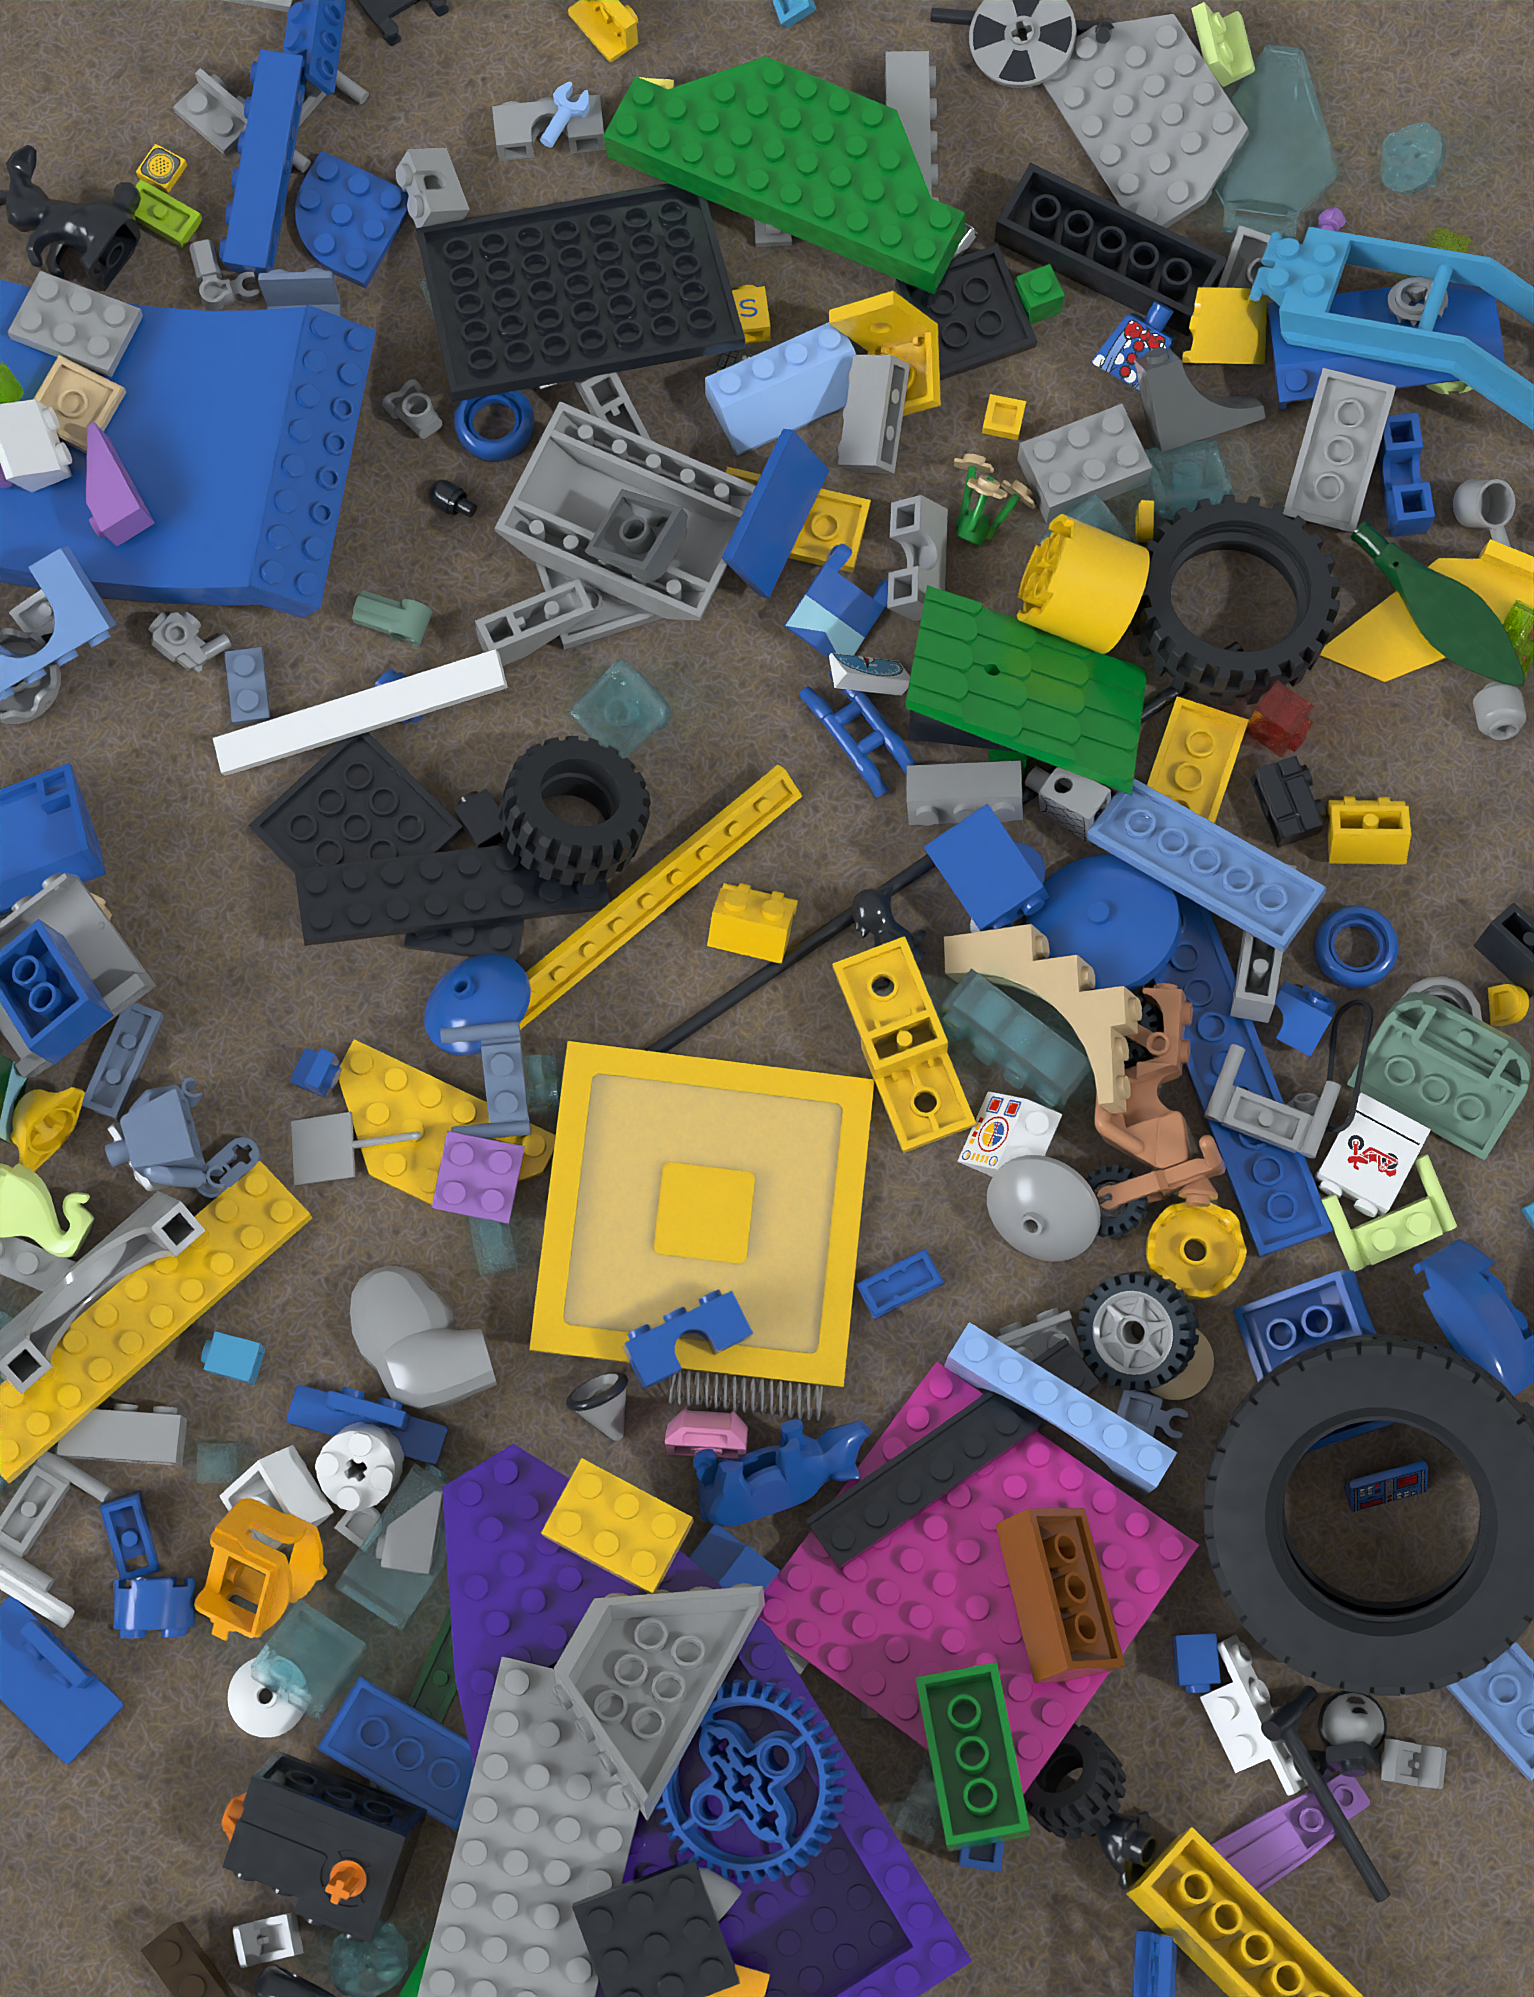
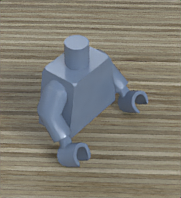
M194 1078L185 1079L180 1088L177 1085L147 1089L129 1109V1113L120 1119L124 1139L105 1145L106 1155L112 1167L131 1161L133 1169L151 1182L184 1188H199L202 1186L204 1191L209 1194L219 1193L225 1187V1184H215L210 1179V1176H221L224 1173L221 1166H212L206 1173H203L200 1169L206 1167L190 1107H195L199 1104L203 1093L191 1094L188 1092L195 1089L197 1081Z

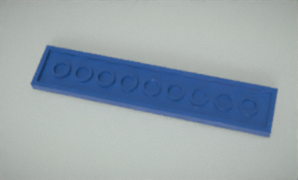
M1172 889L1180 910L1181 933L1173 956L1163 970L1152 979L1153 985L1168 983L1178 986L1177 989L1184 991L1187 1002H1192L1193 1004L1192 1024L1185 1025L1184 1040H1190L1189 1063L1183 1064L1203 1116L1205 1115L1231 1044L1245 1049L1233 1086L1284 1104L1252 1020L1230 1016L1236 979L1209 910ZM1204 1117L1221 1158L1225 1162V1174L1258 1258L1321 1237L1333 1231L1305 1156L1299 1152L1293 1153L1222 1126L1221 1122H1215Z

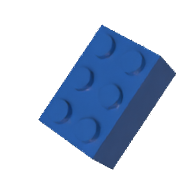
M37 919L0 950V1003L28 1049L53 1065H56L114 1016L65 937L40 919Z

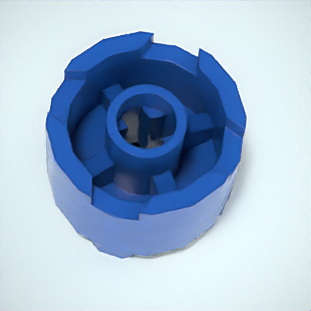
M177 1576L137 1577V1580H131V1586H125L124 1578L114 1579L113 1629L120 1630V1638H144L145 1635H148V1630H161V1637L186 1636L188 1628L195 1627V1577L184 1578V1584H176Z

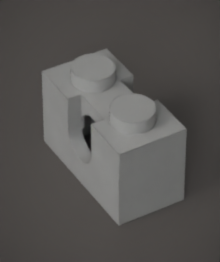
M447 148L408 149L395 171L398 185L402 187L403 192H407L409 195L407 209L409 215L414 220L416 228L463 220L470 209Z

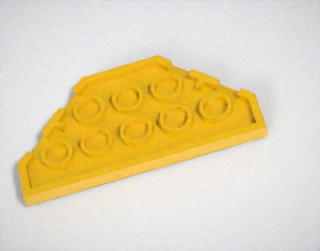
M354 1039L340 1065L341 1074L338 1080L348 1111L352 1112L353 1126L357 1139L363 1140L417 1131L421 1133V1138L416 1140L362 1147L361 1151L368 1173L371 1177L432 1206L447 1131H451L452 1126L490 1123L487 1102ZM530 1123L531 1135L492 1139L525 1146L519 1182L544 1174L553 1157L556 1135Z

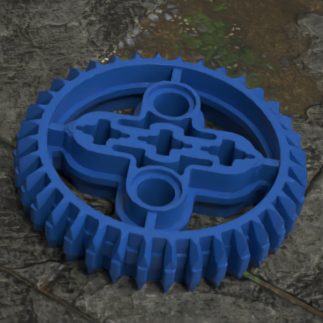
M741 1678L733 1681L732 1688H730L726 1681H723L700 1724L702 1730L699 1739V1752L712 1775L693 1791L690 1800L691 1815L689 1816L680 1792L679 1764L662 1793L663 1799L658 1801L655 1806L656 1810L665 1808L667 1816L660 1819L659 1824L666 1826L671 1823L675 1829L669 1833L668 1840L673 1841L679 1837L683 1840L684 1843L678 1849L679 1853L685 1854L690 1850L694 1851L695 1853L692 1857H695L697 1865L705 1859L707 1860L705 1868L713 1872L720 1866V1876L727 1880L731 1878L735 1870L736 1880L740 1884L747 1881L749 1874L755 1884H760L764 1881L765 1873L770 1881H776L780 1878L781 1871L786 1876L795 1872V1863L801 1868L809 1864L808 1854L816 1857L822 1852L818 1841L826 1844L832 1839L830 1832L825 1827L834 1829L840 1823L838 1818L830 1812L843 1811L845 1804L834 1797L847 1792L845 1785L836 1783V1779L847 1775V1770L845 1768H835L834 1762L844 1757V1753L842 1751L831 1753L829 1746L836 1743L838 1739L836 1735L824 1737L822 1731L829 1726L827 1720L817 1724L812 1720L817 1715L818 1708L812 1707L804 1712L802 1707L805 1704V1697L799 1696L791 1703L789 1702L791 1697L790 1688H783L776 1696L775 1682H767L761 1691V1683L759 1679L755 1678L749 1681L747 1689ZM741 1705L766 1708L789 1720L800 1731V1735L787 1730H776L753 1743L747 1732L737 1722L730 1719L717 1720L714 1713L725 1708ZM727 1738L730 1745L726 1747V1751L722 1752L718 1745L721 1744L722 1739ZM776 1745H780L788 1751L790 1761L787 1767L781 1766L776 1762L774 1758ZM806 1745H809L818 1767L819 1797L810 1823L797 1838L794 1832L798 1823V1810L794 1801L785 1790V1786L797 1778L804 1770L807 1761ZM757 1755V1760L753 1761L751 1757ZM751 1774L754 1781L746 1788L742 1781L747 1777L746 1775ZM709 1795H715L721 1800L723 1804L721 1815H716L709 1809ZM743 1800L745 1805L740 1806V1801ZM775 1809L779 1817L776 1818L775 1822L770 1823L767 1816ZM743 1818L749 1829L759 1839L768 1843L780 1842L783 1849L760 1856L737 1855L713 1844L698 1830L697 1826H701L709 1831H721Z

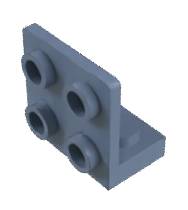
M311 268L305 272H288L276 269L268 273L258 274V283L264 296L267 310L310 305L341 317V300L331 271L319 268Z

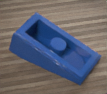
M141 1490L108 1499L105 1503L102 1502L99 1509L120 1578L128 1581L160 1571ZM147 1554V1562L150 1565L127 1571V1568L130 1566L127 1565L125 1560Z

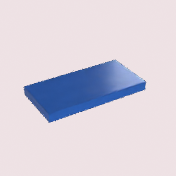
M790 429L782 430L722 556V559L758 596L765 598L770 597L829 472V469L799 435Z
M359 1676L317 1749L404 1801L428 1809L426 1814L458 1832L474 1771L468 1739Z

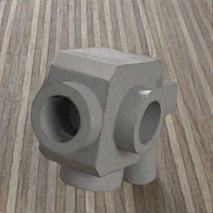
M186 611L181 615L178 612H174L169 616L162 612L148 628L153 633L151 638L152 646L173 663L175 661L180 663L188 671L194 669L197 673L202 672V666L206 664L207 660L231 647V643L225 634L218 636L208 643L202 641L198 637L201 627L200 622Z

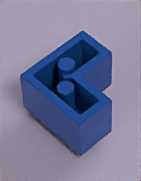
M716 1524L689 1557L690 1560L724 1589L731 1588L736 1584L747 1583L753 1586H763L765 1593L780 1574L778 1568L748 1545L745 1546L720 1525Z

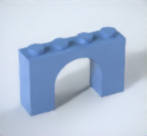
M69 546L54 551L28 567L52 606L55 619L54 630L46 646L34 654L15 653L0 644V702L15 694L12 686L24 680L28 686L47 675L43 668L54 661L60 667L78 657L76 648L87 642L93 648L110 638L111 636L107 630L117 625Z

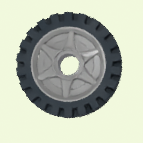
M1147 1271L1123 1273L1099 1284L1093 1290V1294L1089 1295L1084 1301L1086 1306L1080 1310L1078 1317L1082 1322L1077 1326V1335H1082V1341L1078 1343L1080 1351H1086L1087 1357L1084 1360L1088 1366L1093 1365L1096 1368L1094 1373L1099 1378L1105 1377L1107 1379L1106 1383L1113 1387L1121 1386V1389L1128 1391H1143L1157 1388L1182 1373L1188 1367L1187 1363L1195 1355L1196 1351L1193 1349L1199 1341V1335H1196L1199 1322L1198 1319H1194L1192 1312L1196 1310L1192 1303L1186 1301L1185 1298L1188 1295L1183 1289L1178 1290L1175 1287L1176 1283L1170 1279H1163V1275L1147 1273ZM1134 1321L1139 1322L1144 1328L1145 1335L1142 1341L1136 1339L1132 1334L1131 1327Z

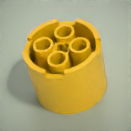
M1060 514L1049 524V530L1053 531L1051 535L1044 539L1041 546L1036 545L1030 557L1017 597L1024 601L1023 610H1019L1016 616L1019 621L1100 654H1105L1119 642L1137 610L1148 577L1149 552L1146 548L1065 514Z

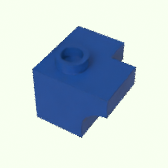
M1284 980L1275 999V1005L1279 1007L1283 1014V1024L1276 1039L1311 1057L1334 1015L1338 1002L1306 985H1303L1301 989Z

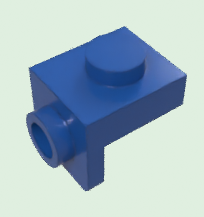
M306 1048L290 1081L293 1085L325 1098L329 1088L333 1089L340 1077L341 1063L334 1053L323 1048L320 1049L319 1053Z

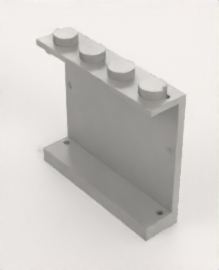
M59 872L50 876L42 883L43 890L34 897L29 895L20 899L12 906L13 913L3 920L0 918V950L37 919H40L62 934L114 1015L100 1027L102 1028L156 987V984L78 875L61 874ZM0 1003V1030L21 1059L15 1064V1067L23 1078L36 1077L53 1064L28 1049Z

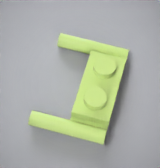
M1428 1154L1416 1157L1414 1161L1428 1196L1353 1229L1349 1227L1336 1194L1321 1199L1350 1270L1355 1272L1369 1264L1379 1263L1457 1227Z

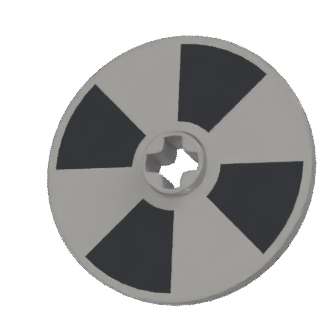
M984 0L975 12L969 31L971 53L979 69L992 81L1011 88L1036 86L1055 76L1070 59L1077 38L1075 17L1067 0ZM1021 28H1025L1028 39L1025 41H1021L1017 37L1019 36L1018 30Z

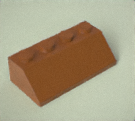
M1028 1508L996 1523L1034 1683L1064 1682L1125 1667L1085 1508Z

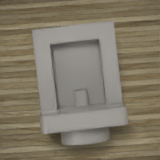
M1385 1739L1384 1751L1381 1756V1780L1409 1786L1442 1789L1447 1751L1441 1747Z
M294 1912L233 1927L234 1949L241 1968L304 1953L297 1915Z

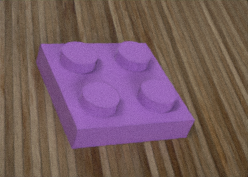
M447 1131L432 1208L509 1224L525 1146Z

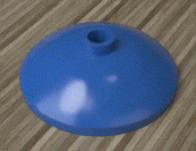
M501 954L478 955L452 967L437 982L426 1003L424 1025L429 1038L440 1050L451 1055L470 1056L482 1053L481 1040L442 1044L440 1028L519 1021L520 1024L529 1006L531 995L530 981L526 972L514 959Z

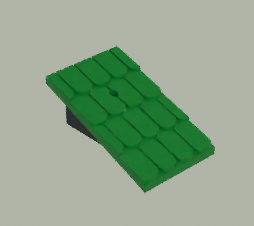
M927 585L906 697V708L910 710L909 739L1020 752L1132 795L1147 672L1143 671L1138 665L1100 654L1046 631L1034 628L1015 617L984 608L981 602Z

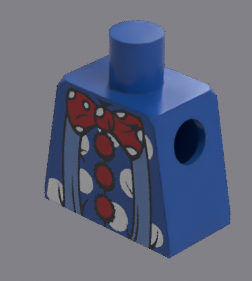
M1154 301L1145 319L1135 313L1128 314L1094 356L1091 363L1140 390L1134 359L1145 356L1146 352L1155 348H1169L1174 352L1178 338L1164 330L1174 311Z

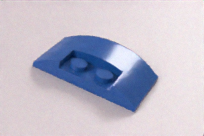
M1459 1239L1413 1266L1415 1275L1425 1271L1430 1289L1425 1291L1423 1296L1438 1325L1456 1352L1483 1367L1502 1382L1515 1396L1534 1383V1334L1529 1329L1525 1316L1514 1307L1505 1294L1502 1282L1493 1276L1488 1269L1495 1262L1479 1249Z

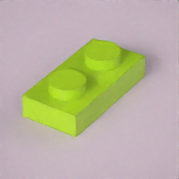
M140 179L136 185L141 196L139 207L134 215L136 221L183 248L203 221L201 214Z

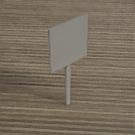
M352 1112L291 1121L294 1185L354 1178L355 1148L416 1140L421 1138V1133L417 1131L354 1141Z

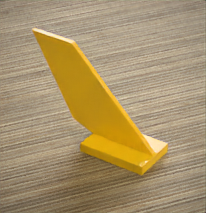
M1490 539L1481 551L1478 559L1438 558L1428 566V568L1468 586L1477 593L1500 619L1503 626L1507 621L1504 628L1510 633L1512 631L1506 629L1507 624L1509 623L1517 627L1516 630H1518L1519 627L1521 628L1520 625L1523 619H1526L1525 616L1527 614V611L1517 606L1514 608L1516 602L1534 610V557ZM1398 591L1394 592L1325 645L1320 656L1384 683L1447 658L1432 647L1420 633ZM1515 610L1521 613L1519 618L1513 616ZM1529 614L1522 628L1525 626L1530 616L1534 617L1533 614ZM1511 617L1520 620L1518 626L1509 622Z

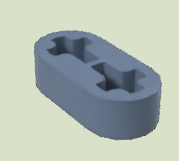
M245 1137L236 1138L229 1142L205 1164L206 1167L201 1168L203 1173H206L210 1167L216 1165L221 1166L223 1170L226 1169L228 1172L219 1180L220 1183L225 1184V1187L219 1193L209 1194L200 1186L197 1188L199 1193L207 1199L214 1200L228 1187L234 1185L254 1168L259 1160L261 1161L262 1155L258 1145ZM241 1147L243 1150H247L251 1147L252 1151H250L249 1156L252 1160L248 1164L240 1161L231 1169L229 1166L237 1159L236 1149Z

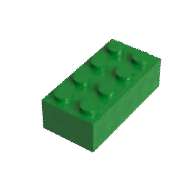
M997 1662L915 1677L948 1852L1030 1837V1827Z

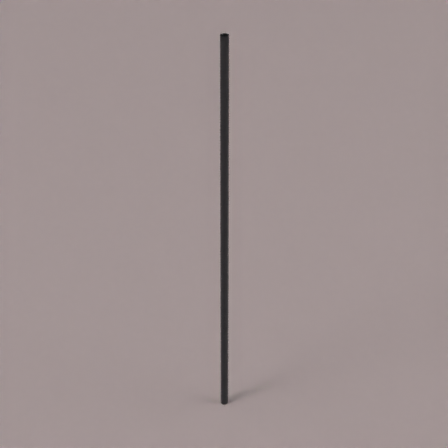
M1237 641L1224 648V650L1244 652ZM1171 685L1143 704L1141 724L1173 703L1177 696H1183L1192 688L1185 686L1183 691L1180 692ZM1057 766L1052 767L1046 772L1052 774ZM1027 786L1022 788L1023 806L1039 795ZM926 854L877 889L880 890L885 886L893 887L892 897L936 865L930 856ZM849 907L787 950L782 964L771 961L645 1048L644 1051L667 1053L855 922L852 916V908Z

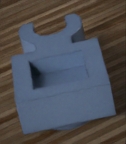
M1123 1390L1117 1410L1118 1416L1153 1437L1155 1428L1161 1429L1167 1438L1172 1440L1181 1439L1183 1433L1171 1429L1169 1425L1170 1419L1178 1417L1185 1420L1188 1413L1180 1408H1173L1167 1412L1160 1410L1163 1398L1136 1390Z

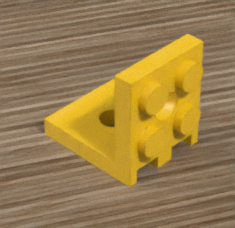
M895 291L829 310V324L867 350L868 355H893L910 364L903 416L941 406L938 324Z

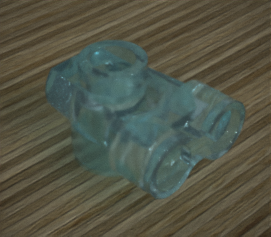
M555 1054L523 1057L524 1071L528 1078V1084L526 1085L528 1107L533 1109V1115L558 1112L563 1076L555 1077V1072H557Z

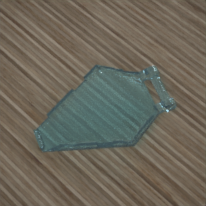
M1266 44L1254 63L1255 71L1244 78L1230 100L1246 124L1250 134L1241 148L1237 149L1233 155L1232 162L1227 170L1223 171L1213 189L1216 190L1225 207L1222 224L1223 232L1233 233V230H1237L1240 225L1264 234L1271 235L1273 232H1278L1283 236V239H1295L1298 216L1332 185L1340 172L1303 49ZM1236 210L1284 216L1286 220L1278 221L1236 215Z

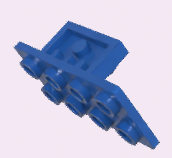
M9 1596L0 1605V1700L65 1764H70L124 1707V1702L22 1602Z

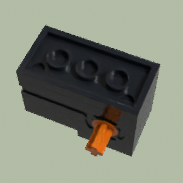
M276 1751L251 1777L247 1792L232 1798L225 1810L221 1825L230 1840V1845L222 1867L233 1871L234 1875L242 1880H256L271 1886L272 1890L277 1894L299 1897L294 1913L303 1916L308 1923L320 1927L328 1926L341 1931L346 1938L352 1941L371 1943L393 1913L428 1809L283 1752Z

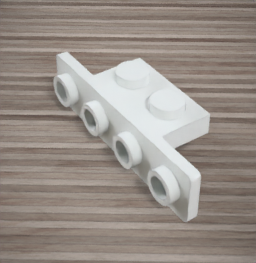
M1237 1635L1231 1636L1218 1643L1217 1649L1233 1682L1201 1696L1200 1699L1235 1773L1270 1758L1287 1795L1290 1796L1307 1786V1782L1285 1744L1270 1741L1262 1734V1723L1274 1713L1269 1703V1691L1266 1685L1261 1680H1258L1252 1668V1657L1247 1646L1240 1642Z

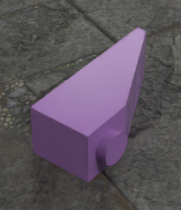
M93 421L87 425L86 503L93 515L89 522L101 539L106 536L117 547L155 522L109 437Z

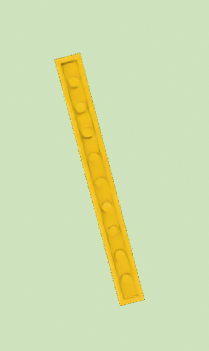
M780 765L775 766L529 969L526 974L531 986L530 1002L519 1024L520 1030L799 800L802 795L787 771Z

